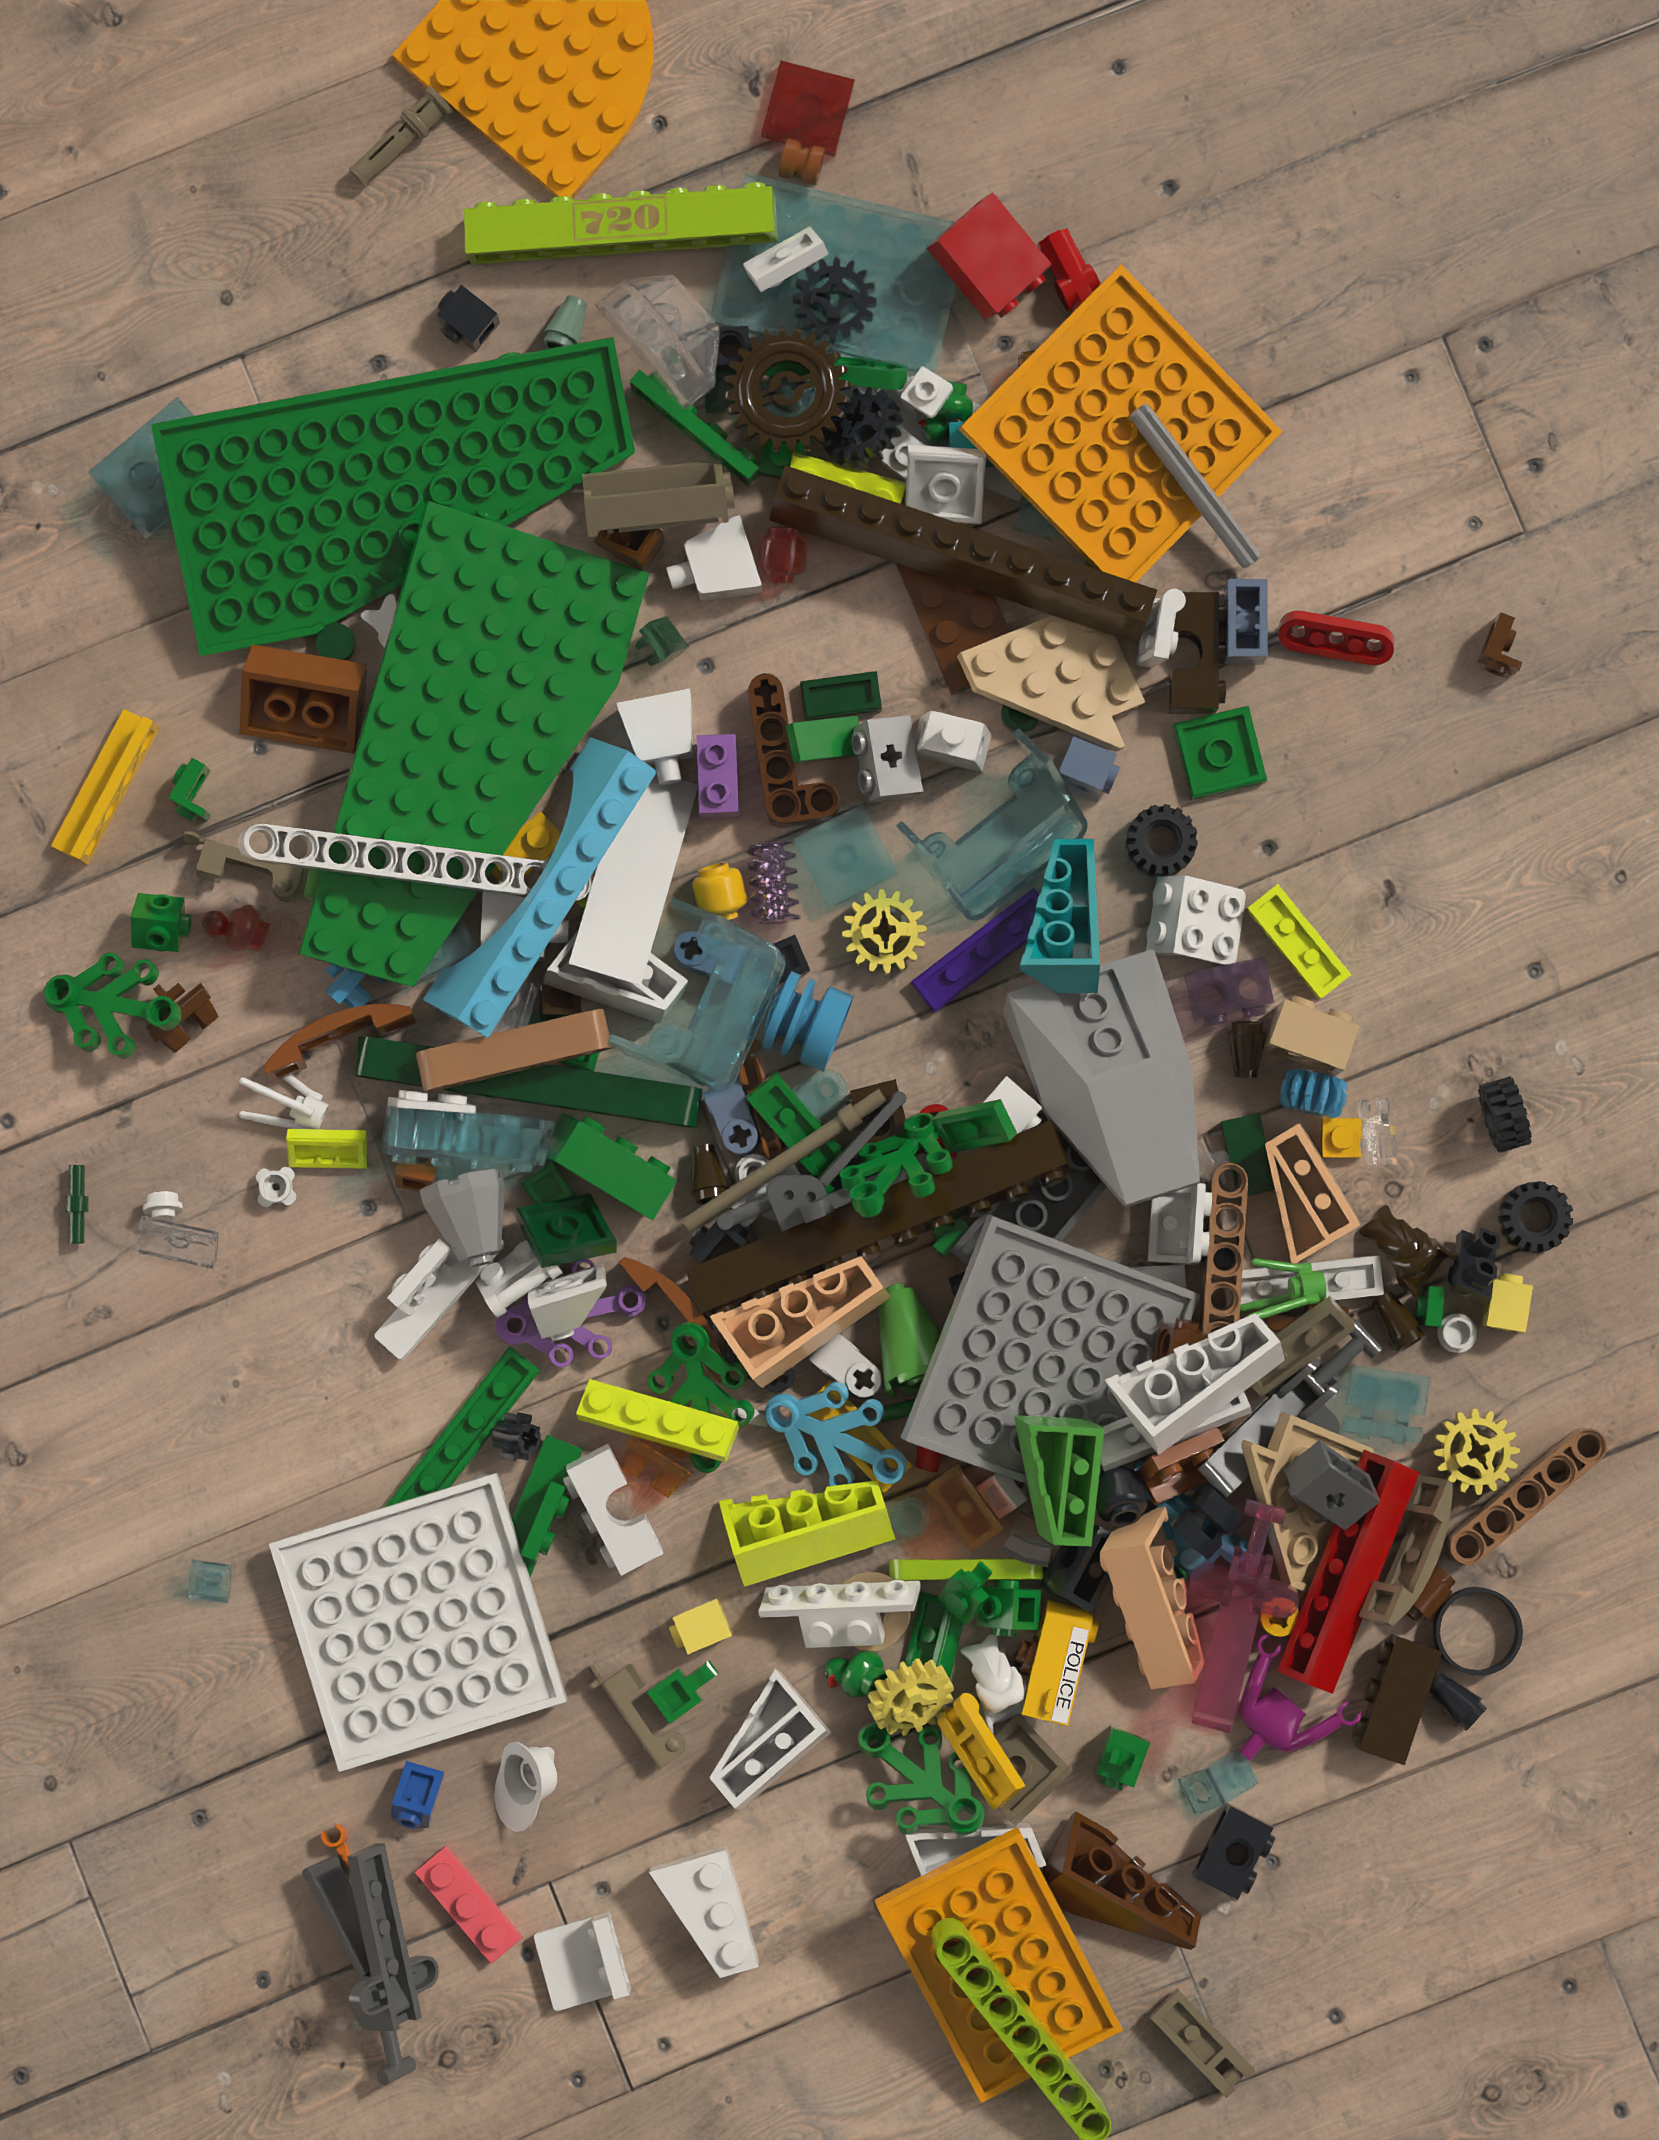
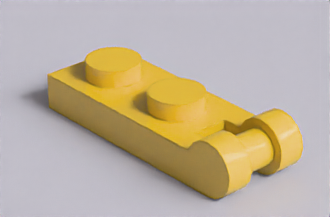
M963 1693L954 1701L953 1708H946L938 1715L937 1723L992 1810L1003 1807L1026 1785L979 1714V1703L976 1698L969 1693Z

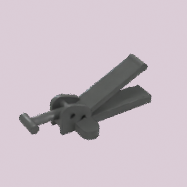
M899 1091L893 1092L887 1103L882 1106L818 1178L811 1175L775 1176L768 1182L765 1196L727 1212L720 1213L716 1219L718 1226L721 1229L727 1230L732 1226L773 1210L780 1229L784 1231L803 1222L808 1223L834 1212V1209L851 1203L850 1190H846L842 1186L826 1193L825 1187L830 1184L896 1109L906 1102V1095ZM922 1152L915 1155L923 1170H929L926 1159L927 1154ZM904 1170L901 1171L891 1185L909 1178ZM881 1171L866 1176V1181H874Z
M1357 1319L1353 1321L1356 1330L1349 1334L1352 1339L1323 1366L1315 1358L1269 1391L1271 1395L1198 1468L1199 1472L1209 1482L1194 1488L1197 1494L1209 1484L1224 1499L1227 1498L1250 1475L1241 1447L1243 1439L1268 1448L1281 1412L1339 1434V1421L1325 1405L1342 1387L1333 1377L1363 1350L1372 1359L1383 1349Z
M375 1843L347 1856L351 1883L336 1856H331L303 1869L302 1875L308 1882L360 1978L350 1992L349 2005L361 2027L366 2030L380 2031L387 2067L377 2072V2079L380 2084L387 2085L416 2069V2063L411 2056L402 2058L396 2030L400 2029L399 2024L407 2020L422 2018L417 1994L431 1988L436 1983L439 1970L437 1962L433 1957L413 1956L409 1958L385 1843Z

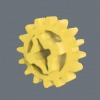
M880 889L878 899L875 900L868 893H865V905L861 906L855 902L851 905V908L856 913L855 917H844V922L852 926L851 930L842 932V938L852 939V943L846 947V952L848 954L857 951L859 955L855 964L859 966L865 961L869 962L870 973H874L877 966H883L885 975H889L891 965L895 964L902 972L905 970L904 959L908 958L913 962L918 959L913 951L914 947L924 948L925 942L917 938V936L926 933L927 926L917 925L916 922L923 917V912L916 911L912 913L910 909L914 900L910 898L901 903L899 901V891H895L892 898H886L884 889ZM876 908V917L870 924L859 926L864 915ZM890 908L901 912L909 923L899 922L890 914ZM882 915L885 916V923H887L888 929L895 930V933L889 936L887 949H884V941L881 940V936L878 934L874 935L873 931L879 930ZM910 938L905 949L893 956V947L898 941ZM861 942H870L879 951V957L866 951Z
M1470 1409L1468 1419H1466L1462 1412H1456L1455 1420L1457 1423L1452 1424L1449 1421H1444L1442 1425L1447 1431L1446 1434L1434 1436L1435 1440L1442 1443L1441 1449L1432 1451V1455L1442 1458V1462L1435 1469L1436 1471L1447 1470L1449 1474L1445 1479L1452 1483L1458 1480V1491L1465 1492L1469 1485H1472V1490L1476 1495H1481L1483 1485H1486L1490 1491L1494 1492L1497 1490L1495 1480L1499 1479L1503 1482H1508L1510 1479L1505 1470L1507 1468L1517 1469L1518 1467L1514 1461L1510 1460L1512 1454L1520 1453V1448L1510 1447L1509 1443L1517 1435L1515 1432L1505 1433L1503 1431L1507 1424L1505 1419H1501L1496 1423L1492 1422L1494 1418V1412L1486 1411L1483 1418H1480L1478 1409ZM1473 1425L1484 1426L1495 1435L1489 1437L1478 1435ZM1457 1434L1460 1442L1456 1452L1450 1454L1452 1441ZM1472 1442L1475 1445H1483L1484 1451L1479 1454L1480 1463L1477 1458L1468 1457L1467 1453L1472 1450ZM1501 1450L1500 1461L1494 1469L1492 1461L1495 1452ZM1463 1466L1471 1467L1479 1478L1467 1477L1460 1473L1457 1468Z
M918 1658L909 1667L903 1661L899 1664L898 1670L892 1671L888 1669L885 1671L887 1679L874 1682L877 1690L869 1692L868 1696L871 1703L868 1704V1708L880 1729L886 1727L890 1735L899 1729L902 1735L906 1736L910 1728H915L919 1733L927 1722L931 1725L936 1724L934 1717L946 1709L944 1704L953 1702L954 1699L950 1692L954 1690V1686L943 1666L936 1667L933 1660H929L923 1666Z

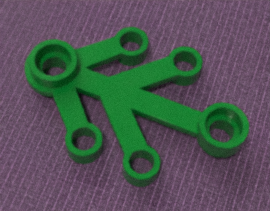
M105 953L96 964L76 977L67 974L52 977L44 988L46 1004L53 1011L65 1014L74 1032V1043L86 1052L96 1050L101 1043L99 1032L87 1025L79 1006L92 1008L108 1039L107 1046L109 1052L119 1059H126L133 1054L135 1043L132 1038L122 1032L113 1013L147 1019L152 1025L163 1031L175 1028L181 1021L182 1012L180 1006L167 996H158L150 1003L120 997L138 984L149 986L155 983L159 976V970L156 965L147 959H141L133 965L131 970L123 974L125 970L123 959L115 953ZM115 960L114 968L107 971L108 964ZM149 967V973L141 978L142 971ZM104 976L115 979L97 992L86 990ZM69 990L67 996L62 999L63 993ZM171 1011L170 1016L163 1021L165 1013ZM91 1033L90 1041L83 1044L84 1037ZM125 1040L124 1048L117 1051L118 1044Z
M919 1113L910 1116L903 1124L904 1129L902 1133L876 1143L865 1144L858 1151L861 1164L851 1165L841 1170L839 1175L844 1189L850 1190L853 1208L861 1216L872 1217L882 1211V1205L885 1201L883 1194L902 1170L909 1177V1185L913 1196L926 1197L935 1191L932 1175L923 1170L914 1156L919 1148H922L927 1154L926 1159L931 1173L943 1174L951 1170L953 1163L950 1152L942 1149L936 1140L940 1135L932 1121L933 1115ZM899 1148L897 1151L883 1156V1153ZM881 1171L874 1181H866V1176Z
M693 1322L680 1324L671 1334L670 1344L673 1352L661 1367L655 1368L648 1376V1387L658 1394L666 1392L674 1382L673 1374L685 1362L688 1378L669 1402L686 1406L691 1400L693 1409L711 1414L709 1401H711L726 1413L729 1419L738 1421L739 1427L747 1425L755 1413L753 1405L743 1399L736 1401L706 1377L702 1362L722 1376L724 1385L730 1389L740 1388L748 1379V1372L741 1363L733 1362L730 1364L710 1348V1339L703 1327ZM687 1335L695 1339L696 1346H692L686 1341ZM729 1371H736L740 1375V1381L733 1380L730 1377ZM655 1375L662 1376L666 1381V1385L658 1384ZM736 1408L743 1409L747 1414V1418L739 1417L736 1413ZM690 1454L693 1466L703 1473L715 1471L722 1463V1461L698 1454Z
M869 1723L860 1730L858 1740L861 1752L869 1758L880 1757L912 1783L885 1785L881 1782H875L867 1788L866 1799L872 1809H885L890 1802L932 1799L942 1808L919 1811L910 1806L901 1808L896 1815L898 1830L904 1834H913L921 1826L948 1825L953 1832L968 1835L980 1829L985 1819L984 1807L978 1799L971 1796L970 1774L967 1769H959L953 1765L957 1760H960L956 1752H953L949 1757V1771L955 1776V1796L942 1786L939 1751L942 1748L943 1739L939 1729L930 1726L922 1729L919 1733V1746L924 1752L925 1772L890 1744V1734H888L886 1727L880 1729L877 1723ZM928 1736H934L938 1741L935 1744L929 1745L924 1742V1739ZM872 1740H878L882 1745L878 1748H870L868 1743ZM875 1792H882L886 1795L884 1799L879 1801L871 1797ZM962 1812H968L972 1815L971 1819L967 1821H962L957 1816ZM905 1816L915 1818V1822L911 1825H905L901 1820Z

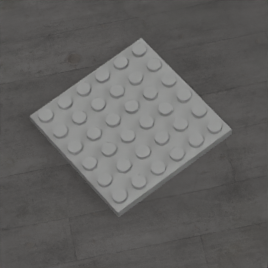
M988 1214L901 1438L918 1446L1028 1484L1014 1415L1090 1419L1101 1427L1128 1417L1106 1385L1105 1379L1117 1374L1119 1377L1136 1370L1137 1365L1152 1360L1160 1323L1175 1324L1176 1318L1191 1320L1201 1294ZM1136 1460L1122 1466L1133 1469ZM1100 1465V1474H1101V1472H1102V1470H1103L1102 1465Z

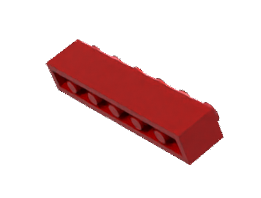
M1363 1450L1357 1466L1370 1475L1380 1502L1346 1530L1334 1524L1277 1669L1279 1673L1331 1694L1334 1693L1361 1624L1360 1611L1373 1581H1378L1420 1472L1367 1450Z

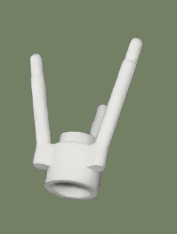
M293 1075L282 1079L306 1096V1098L298 1095L296 1100H293L244 1077L239 1079L241 1085L291 1108L289 1116L294 1118L295 1121L246 1111L239 1113L240 1118L289 1129H319L329 1104L321 1101L323 1095L311 1090Z

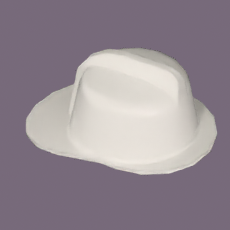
M510 1742L504 1747L495 1783L494 1800L500 1820L507 1828L514 1832L525 1831L532 1826L540 1802L556 1788L555 1752L551 1747H526L519 1742Z

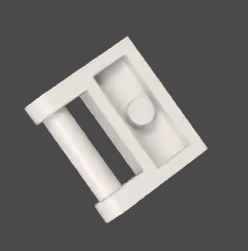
M1170 589L1164 592L1161 598L1154 599L1147 624L1139 641L1136 666L1151 669L1169 659V655L1175 653L1178 642V632L1173 631L1176 612L1180 611L1186 603L1185 595L1181 590Z
M526 1240L519 1243L510 1254L497 1263H492L485 1267L474 1281L491 1311L499 1318L507 1312L506 1307L549 1277L555 1279L563 1272L558 1265L541 1268Z

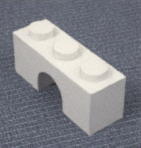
M609 1444L566 1465V1471L569 1476L563 1478V1481L573 1500L580 1497L587 1509L581 1515L591 1534L599 1532L605 1544L599 1549L609 1569L616 1566L622 1576L664 1554L663 1548L645 1513L630 1520H619L608 1512L606 1502L610 1494L627 1484L626 1477Z

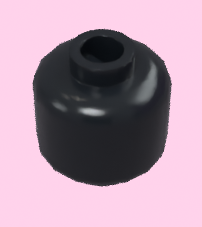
M1123 1466L1105 1472L1102 1470L1099 1475L1096 1501L1099 1517L1117 1527H1124L1137 1522L1147 1507V1497L1140 1474L1133 1469Z

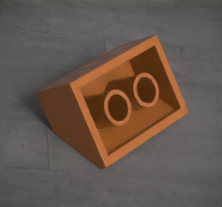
M252 644L242 669L239 734L354 754L366 695L367 664Z

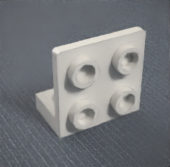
M610 1911L535 1933L536 1948L555 2011L613 1995L614 2000L630 1995L631 1986Z

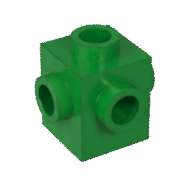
M137 894L130 916L132 948L150 949L160 952H179L182 938L189 937L191 931V914H185V898L165 894Z
M996 1579L995 1586H982V1589L990 1597L978 1613L977 1626L992 1627L993 1635L1016 1637L1017 1630H1039L1041 1590L1019 1588V1580Z

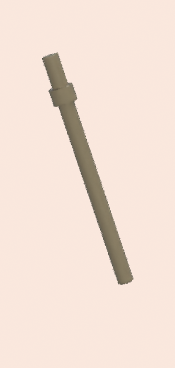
M878 1089L855 1105L849 1103L837 1111V1117L682 1219L683 1223L692 1232L847 1128L849 1131H852L863 1123L862 1118L887 1103L885 1096Z

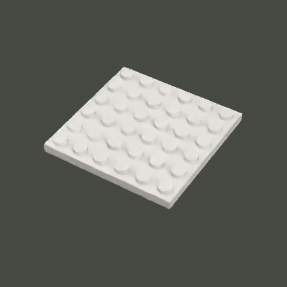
M498 1473L480 1477L269 1544L339 1772L567 1701L524 1557L520 1555L522 1551Z

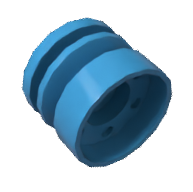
M791 971L786 982L777 990L764 1023L762 1048L771 1051L779 1035L785 1038L780 1055L786 1057L795 1042L803 1045L800 1063L824 1072L843 1028L854 996L829 987L820 1001L813 999L815 980L809 979L803 994L796 992L801 975Z

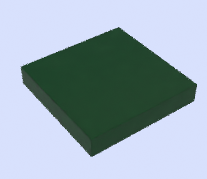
M591 1193L516 1208V1220L541 1268L617 1253V1241Z

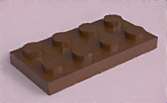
M895 563L951 696L971 688L957 656L965 650L1010 633L995 596Z

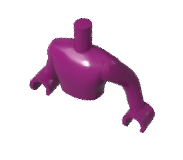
M1269 1634L1261 1636L1256 1643V1649L1259 1654L1247 1680L1239 1708L1241 1718L1253 1732L1238 1751L1249 1761L1255 1757L1265 1743L1282 1753L1290 1754L1320 1741L1343 1725H1355L1361 1718V1712H1359L1352 1721L1344 1720L1342 1710L1349 1703L1344 1702L1338 1706L1336 1713L1297 1733L1301 1721L1306 1716L1298 1706L1276 1688H1273L1266 1696L1258 1700L1271 1659L1279 1654L1281 1650V1644L1271 1654L1265 1653L1262 1650V1642Z

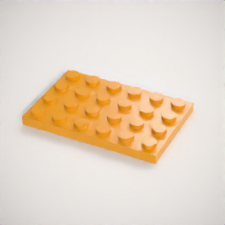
M1018 1827L875 1899L876 1906L981 2103L1032 2077L940 1963L931 1940L932 1929L938 1921L945 1918H954L965 1925L1069 2058L1123 2031L1114 2010ZM951 1938L943 1946L947 1948L954 1947L961 1939ZM974 1968L966 1976L976 1977L984 1969ZM996 1998L990 2005L1000 2006L1007 1998ZM1020 2027L1013 2035H1023L1030 2028ZM1044 2056L1036 2064H1046L1053 2057Z

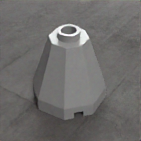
M494 1168L458 1175L456 1180L448 1182L447 1179L420 1189L423 1206L460 1262H469L471 1268L492 1263V1255L499 1253L501 1249L505 1193L501 1171H497Z

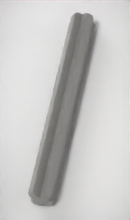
M1143 404L1133 411L1130 415L1131 421L1242 568H1247L1256 562L1260 557L1259 551L1148 404Z

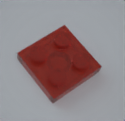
M781 60L762 127L761 138L786 144L788 138L800 141L804 149L805 147L810 148L813 145L824 147L825 154L835 157L855 86V79Z

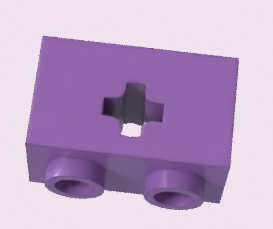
M736 734L697 735L700 819L739 818Z

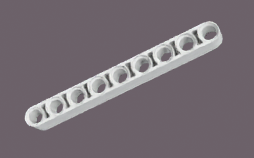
M270 824L252 825L244 829L238 839V848L241 854L246 859L256 862L527 897L531 891L524 882L525 871L528 868H533L540 876L548 863L547 861ZM255 831L263 833L268 840V847L262 854L254 852L249 845L250 836ZM293 837H300L307 844L308 850L302 859L295 858L289 851V843ZM333 842L341 843L347 851L346 859L342 864L334 863L329 857L328 850ZM373 847L380 848L386 856L385 864L381 869L373 868L368 861L369 851ZM413 852L420 854L425 863L423 871L418 875L412 873L407 866L408 857ZM452 857L457 858L463 865V873L457 880L451 878L446 871L447 862ZM491 862L497 864L502 872L501 880L495 885L491 884L485 877L486 867ZM591 877L576 900L586 897L590 892Z

